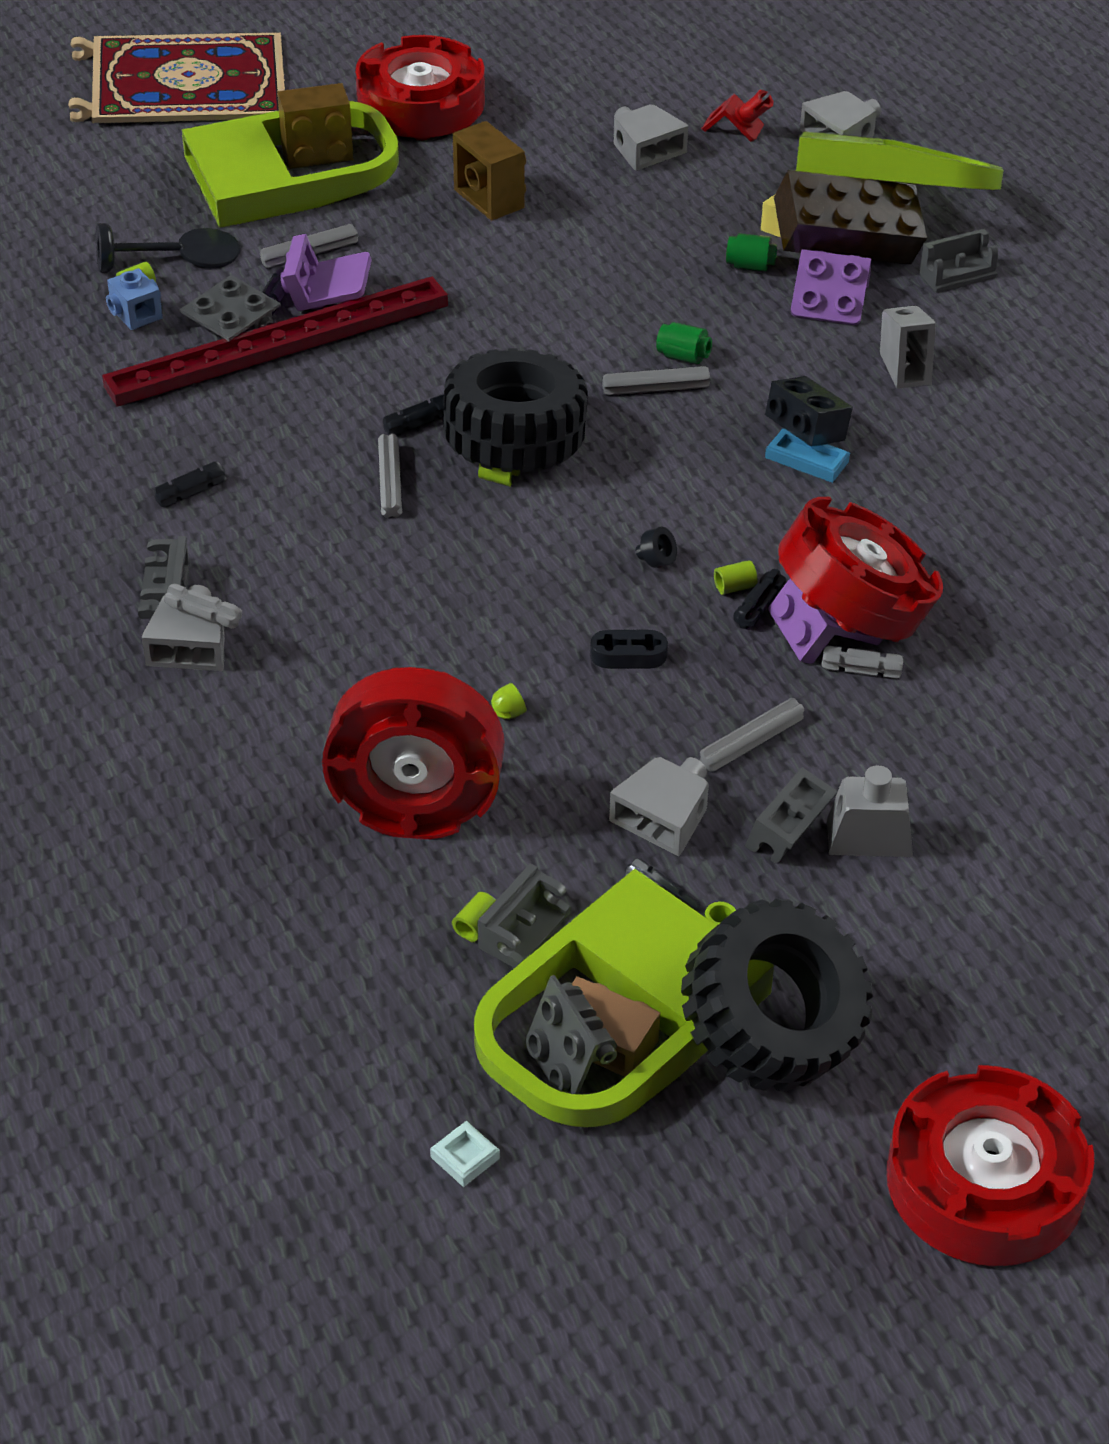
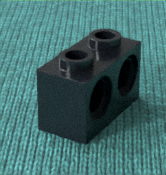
M807 376L771 382L765 415L813 447L846 440L853 406Z

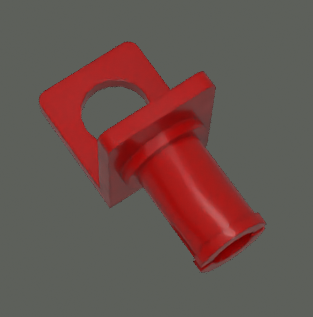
M759 90L756 95L744 104L734 93L709 115L701 129L706 132L726 116L750 142H753L764 126L758 117L773 107V99L769 95L766 99L762 100L768 92Z

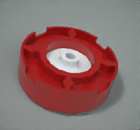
M433 35L402 36L401 45L384 49V44L381 42L362 54L356 64L357 102L369 105L381 112L397 136L427 140L430 137L451 134L471 126L483 112L485 106L484 63L482 58H478L477 61L471 56V47L446 37Z
M816 497L809 500L782 538L778 547V560L794 584L803 592L802 599L814 609L824 610L836 619L837 624L842 629L850 633L860 631L873 637L894 642L912 636L943 593V582L939 572L935 570L929 576L921 564L926 553L895 525L860 505L850 502L845 510L828 506L832 501L831 497Z
M415 667L392 668L380 671L363 678L349 688L334 710L322 758L325 782L337 803L339 804L343 799L349 806L360 813L359 822L372 830L399 838L428 840L450 836L458 833L460 825L475 815L481 818L495 799L505 748L503 728L496 712L479 692L446 672Z
M978 1065L977 1074L949 1077L948 1071L938 1073L918 1085L904 1100L894 1123L887 1161V1185L890 1197L901 1218L918 1237L933 1248L948 1256L973 1264L987 1266L1017 1265L1030 1262L1052 1252L1075 1229L1081 1217L1093 1176L1094 1149L1093 1145H1088L1079 1126L1081 1116L1058 1091L1041 1080L1023 1072L998 1066Z

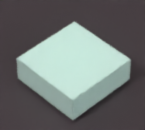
M465 1121L431 1147L430 1155L436 1163L464 1187L500 1159V1150L468 1121Z

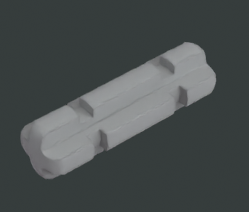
M171 584L164 596V602L169 604L170 607L181 611L185 610L187 613L212 622H218L220 625L231 629L238 626L239 620L242 617V610L236 605L221 602L220 599L192 589L188 590L186 587L178 584Z
M830 645L826 646L823 651L822 668L825 670L838 671L839 667L845 668L847 673L877 676L879 672L884 673L883 677L893 679L900 678L902 674L903 656L899 654L887 653L886 657L880 656V652L848 648L847 652L841 651L842 647Z

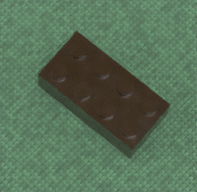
M787 170L774 196L783 251L801 253L802 249L824 251L826 253L870 258L871 261L912 264L927 239L916 185Z

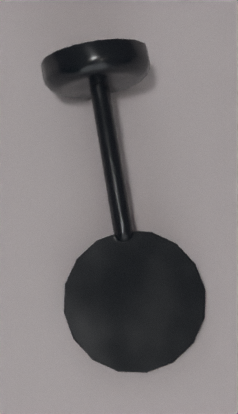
M97 223L96 256L99 272H109L113 269L115 252L179 251L181 256L192 264L201 267L217 268L234 262L239 256L240 245L236 238L219 229H193L184 233L179 242L114 243L111 226L105 223Z

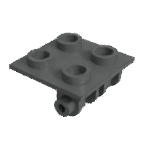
M230 275L179 310L182 314L230 341L251 326L257 329L274 324L272 312L280 307L281 304L235 276Z
M555 975L550 976L527 1033L525 1043L529 1054L536 1059L548 1078L550 1087L569 1094H579L591 1063L600 1061L603 1065L611 1063L617 1057V1043L610 1036L606 1028H603L602 1020L596 1016L595 1009L591 1007L581 988L573 986L570 982L561 985Z

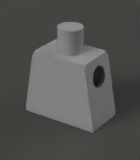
M846 91L802 103L800 131L803 133L814 132L873 138L876 118L881 115V107L875 99L863 102Z
M647 105L635 110L623 106L616 111L614 115V145L635 171L687 153L688 125L655 105Z
M918 306L890 308L882 312L880 355L897 389L932 385L936 322Z
M193 585L188 589L211 596L210 590L202 585ZM163 596L142 635L146 666L223 671L224 626L218 622H212L187 613L185 610L181 611L170 607L169 604L164 602Z
M662 757L654 758L610 792L609 821L680 856L707 809L709 784L704 779L707 775L705 765L693 757L687 758L681 766Z
M879 765L869 767L866 770L865 777H846L842 779L827 818L829 855L912 857L913 850L906 781L902 778H892L891 771Z

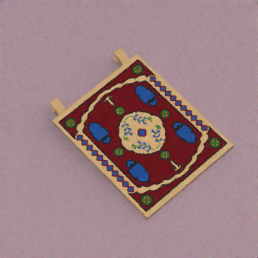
M281 33L94 36V43L82 37H74L71 40V47L83 49L82 51L72 52L73 60H86L93 56L92 103L81 98H71L69 100V108L81 110L80 112L70 113V120L72 122H82L92 117V123L233 120L279 111L277 91L285 90Z

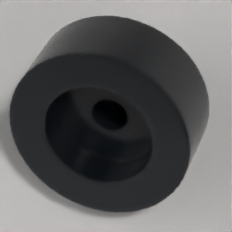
M661 526L646 530L642 534L640 544L636 547V555L640 560H645L653 568L671 565L677 557L676 540L671 531L666 527Z

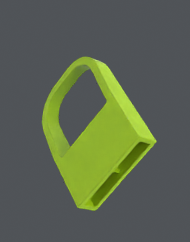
M349 101L351 127L362 128L370 132L383 152L375 159L366 163L298 177H291L275 147L282 145L279 111L182 129L185 159L219 228L319 208L380 186L394 174L398 166V140L386 118L377 109L363 103Z
M804 132L799 138L796 171L970 189L998 190L1002 186V167L901 141Z
M633 869L493 985L483 996L474 1018L475 1051L481 1066L493 1080L530 1109L554 1122L575 1127H597L612 1124L628 1117L682 1075L708 1051L703 1043L697 1045L690 1033L695 1027L692 1020H685L682 1005L689 998L682 995L681 986L682 978L689 973L686 971L685 965L690 954L697 949V944L717 925L644 874ZM749 960L747 970L748 985L751 995L758 1006L771 994L774 965L766 961ZM571 968H576L592 981L606 986L612 992L633 1001L643 1002L660 1012L659 1030L669 1036L662 1045L619 1083L607 1090L593 1094H569L548 1086L506 1054L494 1037V1032L503 1019L546 989L550 976L555 975L558 980Z

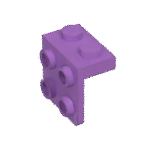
M307 235L293 236L289 252L286 253V264L284 272L281 273V284L284 291L290 293L297 311L306 309L316 310L329 304L347 302L364 295L372 259L368 252H362L318 262Z
M802 249L791 304L792 316L858 325L861 321L866 288L869 287L871 259L855 255H840Z
M791 578L768 607L770 614L800 662L814 663L834 635L874 645H879L883 640L860 631L850 633L842 629L837 624L836 619L824 610L814 609L806 604L802 599L803 592L794 584Z

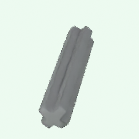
M347 224L307 236L315 255L358 242V233L353 224ZM292 240L260 250V258L265 268L286 264V253L289 252Z
M705 366L612 373L603 375L602 379L603 391L607 396L707 388L710 385L709 369Z
M393 433L389 436L382 434L378 438L381 514L385 518L391 516L397 518L402 514L398 437Z
M789 698L702 749L699 760L708 771H716L801 721L804 717L803 705L799 704L795 698Z

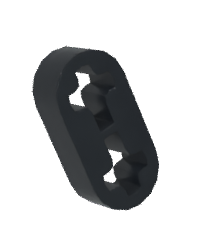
M602 630L595 633L590 642L591 661L601 668L651 669L663 665L667 659V638L656 630ZM647 647H650V648H653V650H652V651H648V650H646V648H647ZM605 648H612V651H607Z

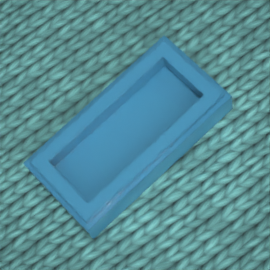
M783 428L767 446L765 458L833 483L849 463L850 452L828 444L811 447Z

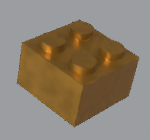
M343 83L277 91L281 143L288 168L353 160L350 102Z
M487 121L453 133L454 190L491 221L525 208V151Z

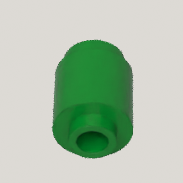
M738 233L737 236H729L726 264H734V268L767 271L769 265H775L777 244H771L772 238L770 236Z
M672 322L670 325L663 324L657 336L656 348L658 352L664 353L666 358L700 364L702 359H707L711 353L712 338L708 337V331L705 328Z

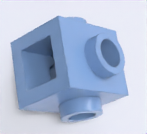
M139 268L133 271H126L119 276L107 280L109 295L106 296L107 306L112 315H117L130 330L163 319L159 287L153 279L150 280Z

